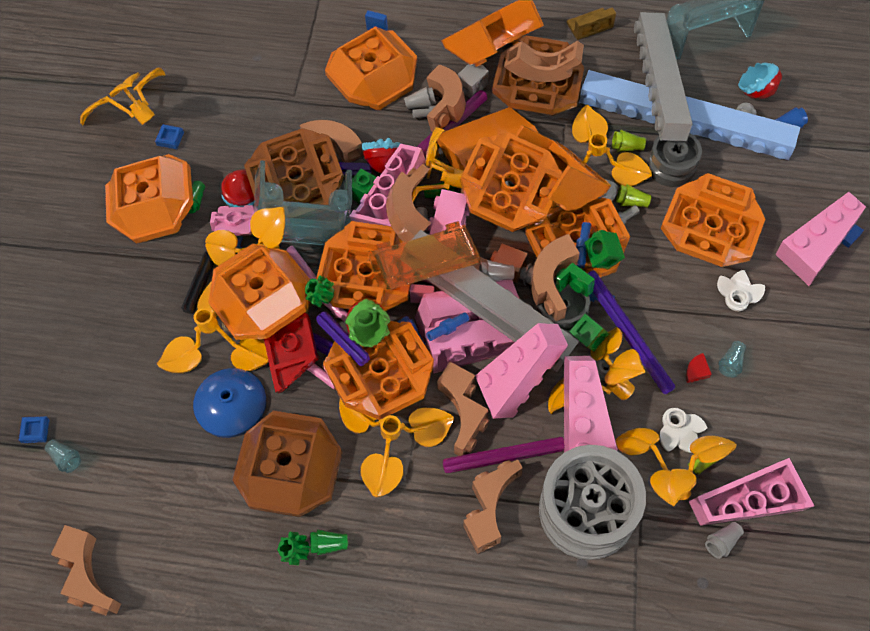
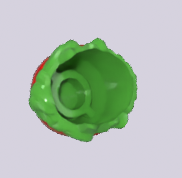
M364 299L357 301L349 309L345 323L350 334V340L355 341L361 346L372 347L381 342L390 333L388 324L391 320L378 302Z

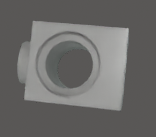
M468 64L457 74L461 80L464 95L469 98L478 90H483L488 85L489 71L483 65L475 67L474 64Z

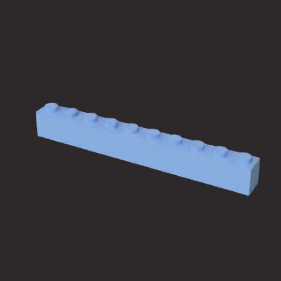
M588 70L581 89L579 103L601 108L608 112L626 115L630 118H637L649 123H655L656 120L655 116H652V101H649L648 98L649 87ZM686 96L692 120L690 134L731 144L735 147L746 148L757 153L775 156L779 159H790L796 146L800 127Z

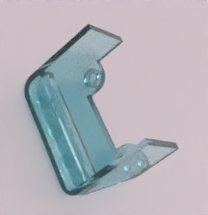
M692 0L674 5L668 13L667 24L676 59H681L689 30L734 17L747 38L751 37L765 0Z
M260 160L255 175L254 213L264 208L284 207L285 230L281 242L325 245L326 241L343 230L348 224L352 205V170L346 171L339 190L331 193L329 205L283 201V190L279 185L265 182V161Z

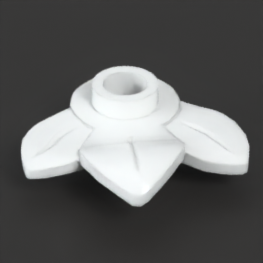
M744 270L734 274L731 279L720 276L717 282L718 290L725 297L726 305L734 311H743L749 304L759 302L765 292V285H751Z
M670 408L664 413L662 418L664 427L659 433L660 442L667 452L678 446L681 450L692 453L690 451L691 443L698 439L697 433L705 431L707 426L702 418L695 414H685L681 409ZM676 418L679 424H673L670 419Z

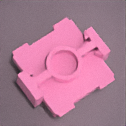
M244 205V207L220 206L218 213L212 212L211 229L212 231L228 230L236 236L251 235L250 221L252 215L257 210H254L253 205Z

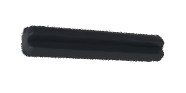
M207 251L203 253L181 307L183 312L188 314L195 312L199 298L203 293L214 265Z

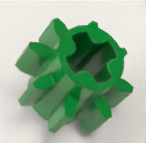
M319 275L318 279L309 280L305 286L306 300L318 307H321L322 302L329 304L335 294L333 289L334 283Z
M289 532L288 538H280L281 541L277 551L282 557V562H289V565H299L300 560L308 559L307 556L311 546L306 541V535H299L298 532Z

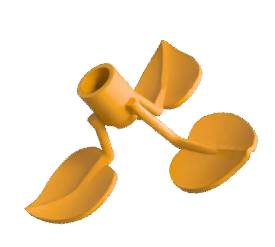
M158 67L149 72L134 87L133 90L138 92L141 101L140 99L136 100L127 89V87H132L133 82L140 76L139 72L129 76L122 84H119L110 92V97H114L123 90L133 102L130 106L132 111L105 96L84 110L80 116V123L83 126L86 118L96 107L109 102L129 114L131 118L135 116L141 125L145 124L155 114L148 107L149 104L141 90L150 80L159 76H165V72L162 68Z
M585 105L577 114L572 126V134L577 142L586 143L589 141L588 151L583 161L587 163L591 155L598 157L606 153L610 163L615 166L611 174L617 184L635 186L649 179L652 176L651 170L639 156L630 152H623L618 155L617 161H614L610 148L606 147V134L608 132L606 120L589 105Z
M435 127L430 137L426 154V166L430 170L427 172L426 178H430L431 170L434 168L442 172L440 181H443L444 184L415 187L412 191V202H414L416 196L422 190L442 188L449 190L450 186L462 189L460 178L464 170L450 167L437 160L440 154L436 141L441 133L445 131L439 127Z
M284 207L264 208L252 215L250 228L252 234L259 238L258 245L270 249H280L279 244L283 239L285 230ZM228 230L214 231L205 240L207 252L211 260L218 266L245 249L236 248L238 239L235 234Z
M210 282L200 296L197 305L198 310L194 314V321L197 324V327L194 328L196 331V343L189 337L181 336L175 338L167 345L161 359L157 363L161 369L171 373H185L193 370L202 360V355L197 350L200 347L201 332L211 334L215 331H218L236 348L231 354V361L235 368L253 371L266 365L269 361L263 339L245 338L237 344L220 328L216 319L217 315L208 303L211 288Z
M615 327L608 332L610 334L594 352L591 350V357L595 361L604 357V360L610 367V370L605 375L607 386H602V390L607 394L613 392L621 400H626L635 390V386L629 379L645 373V369L641 363L639 353L634 349L623 352L615 359L614 363L611 362L609 354L616 352L622 342V331ZM564 378L554 386L550 393L548 410L551 414L555 410L564 407Z
M341 398L339 402L342 421L350 431L360 434L364 433L369 428V425L372 427L380 426L381 435L386 440L384 456L377 453L371 454L364 459L361 465L362 480L374 497H381L390 493L402 479L403 465L401 460L396 457H389L390 443L400 436L401 430L414 433V439L419 445L434 447L445 439L454 421V417L443 410L420 408L410 414L409 424L412 428H408L396 416L389 415L377 422H373L377 419L345 407Z
M647 428L632 429L621 434L615 440L617 448L628 455H640L647 452L649 448L654 451L663 470L655 472L650 478V483L653 490L672 506H675L679 500H685L691 496V489L696 485V476L693 474V469L697 459L703 463L716 462L729 455L737 447L735 442L723 437H700L690 445V451L693 455L691 456L688 470L672 469L670 471L657 446L654 445L659 441V435L654 430Z

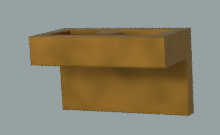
M613 7L607 10L600 8L567 20V25L575 38L580 40L613 28L616 12Z

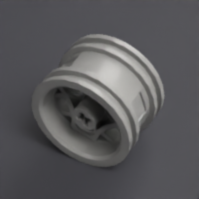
M585 445L566 451L554 461L548 470L539 501V517L546 536L558 549L578 559L595 560L616 553L626 544L643 516L646 506V490L643 479L633 463L614 449L599 445ZM583 474L587 477L588 482L580 483L576 480L575 476ZM554 492H567L566 503L555 499ZM610 505H620L623 513H615ZM569 517H576L581 525L572 527L567 519ZM607 527L608 533L597 535L595 529Z

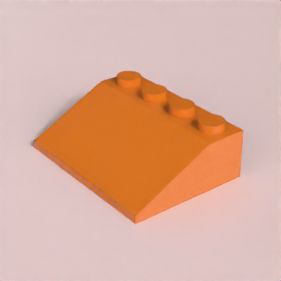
M508 107L442 132L437 139V143L451 166L464 170L479 138L503 133L515 135L521 125L536 132L538 131L533 124Z

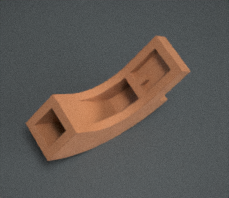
M521 41L507 50L504 67L515 75L527 80L537 82L560 81L571 77L572 68L582 62L584 45L576 41L559 52L542 53Z
M438 65L426 77L429 88L432 87L434 95L442 98L427 115L432 132L435 127L443 129L450 120L458 123L466 107L460 78L451 69Z
M315 120L300 125V129L305 128L319 134L329 135L334 151L343 162L350 163L364 156L362 142L350 128L341 123L330 120Z
M424 164L417 170L413 167L407 175L401 172L389 190L386 200V212L390 225L398 237L406 244L420 230L425 231L431 224L416 210L412 202V190L430 170Z
M569 234L549 243L538 255L533 269L532 295L536 305L544 302L547 313L549 315L552 314L555 321L565 318L567 307L557 291L553 279L562 268L566 269L571 263L577 265L580 254Z

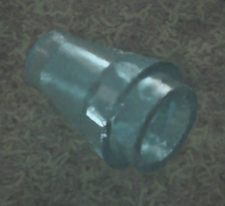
M734 341L718 363L719 371L723 375L733 378L742 372L746 350L744 343Z
M55 439L46 444L45 451L50 455L59 471L70 473L78 468L81 463L78 451L59 443Z

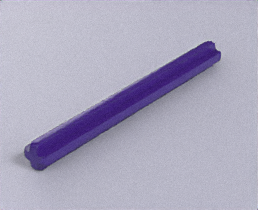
M594 270L587 273L595 279L594 295L614 324L622 331V335L630 347L639 353L642 364L662 393L667 394L674 390L675 384L599 275Z

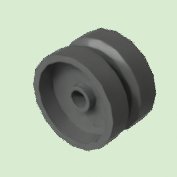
M690 133L687 141L660 140L658 136L654 140L648 161L652 178L661 185L668 187H680L689 183L694 177L701 159V144Z
M568 284L559 292L567 307L564 319L555 321L553 315L547 313L544 302L537 305L536 311L544 317L551 319L554 324H558L564 331L570 333V330L584 314L589 316L590 298L582 293L575 292L570 284Z

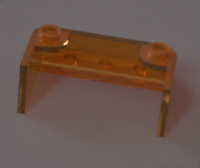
M459 221L446 224V229L441 232L391 245L390 241L377 244V249L369 250L368 254L378 287L386 290L394 289L480 263L478 250L465 224L460 225Z

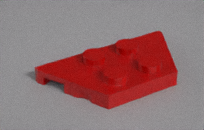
M306 312L267 339H264L274 389L278 394L282 393L319 360L309 315Z

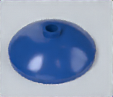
M238 368L223 369L211 374L200 384L193 401L194 414L198 423L208 433L222 438L237 437L245 434L263 417L266 409V393L259 379L252 373ZM225 394H230L228 399H223Z

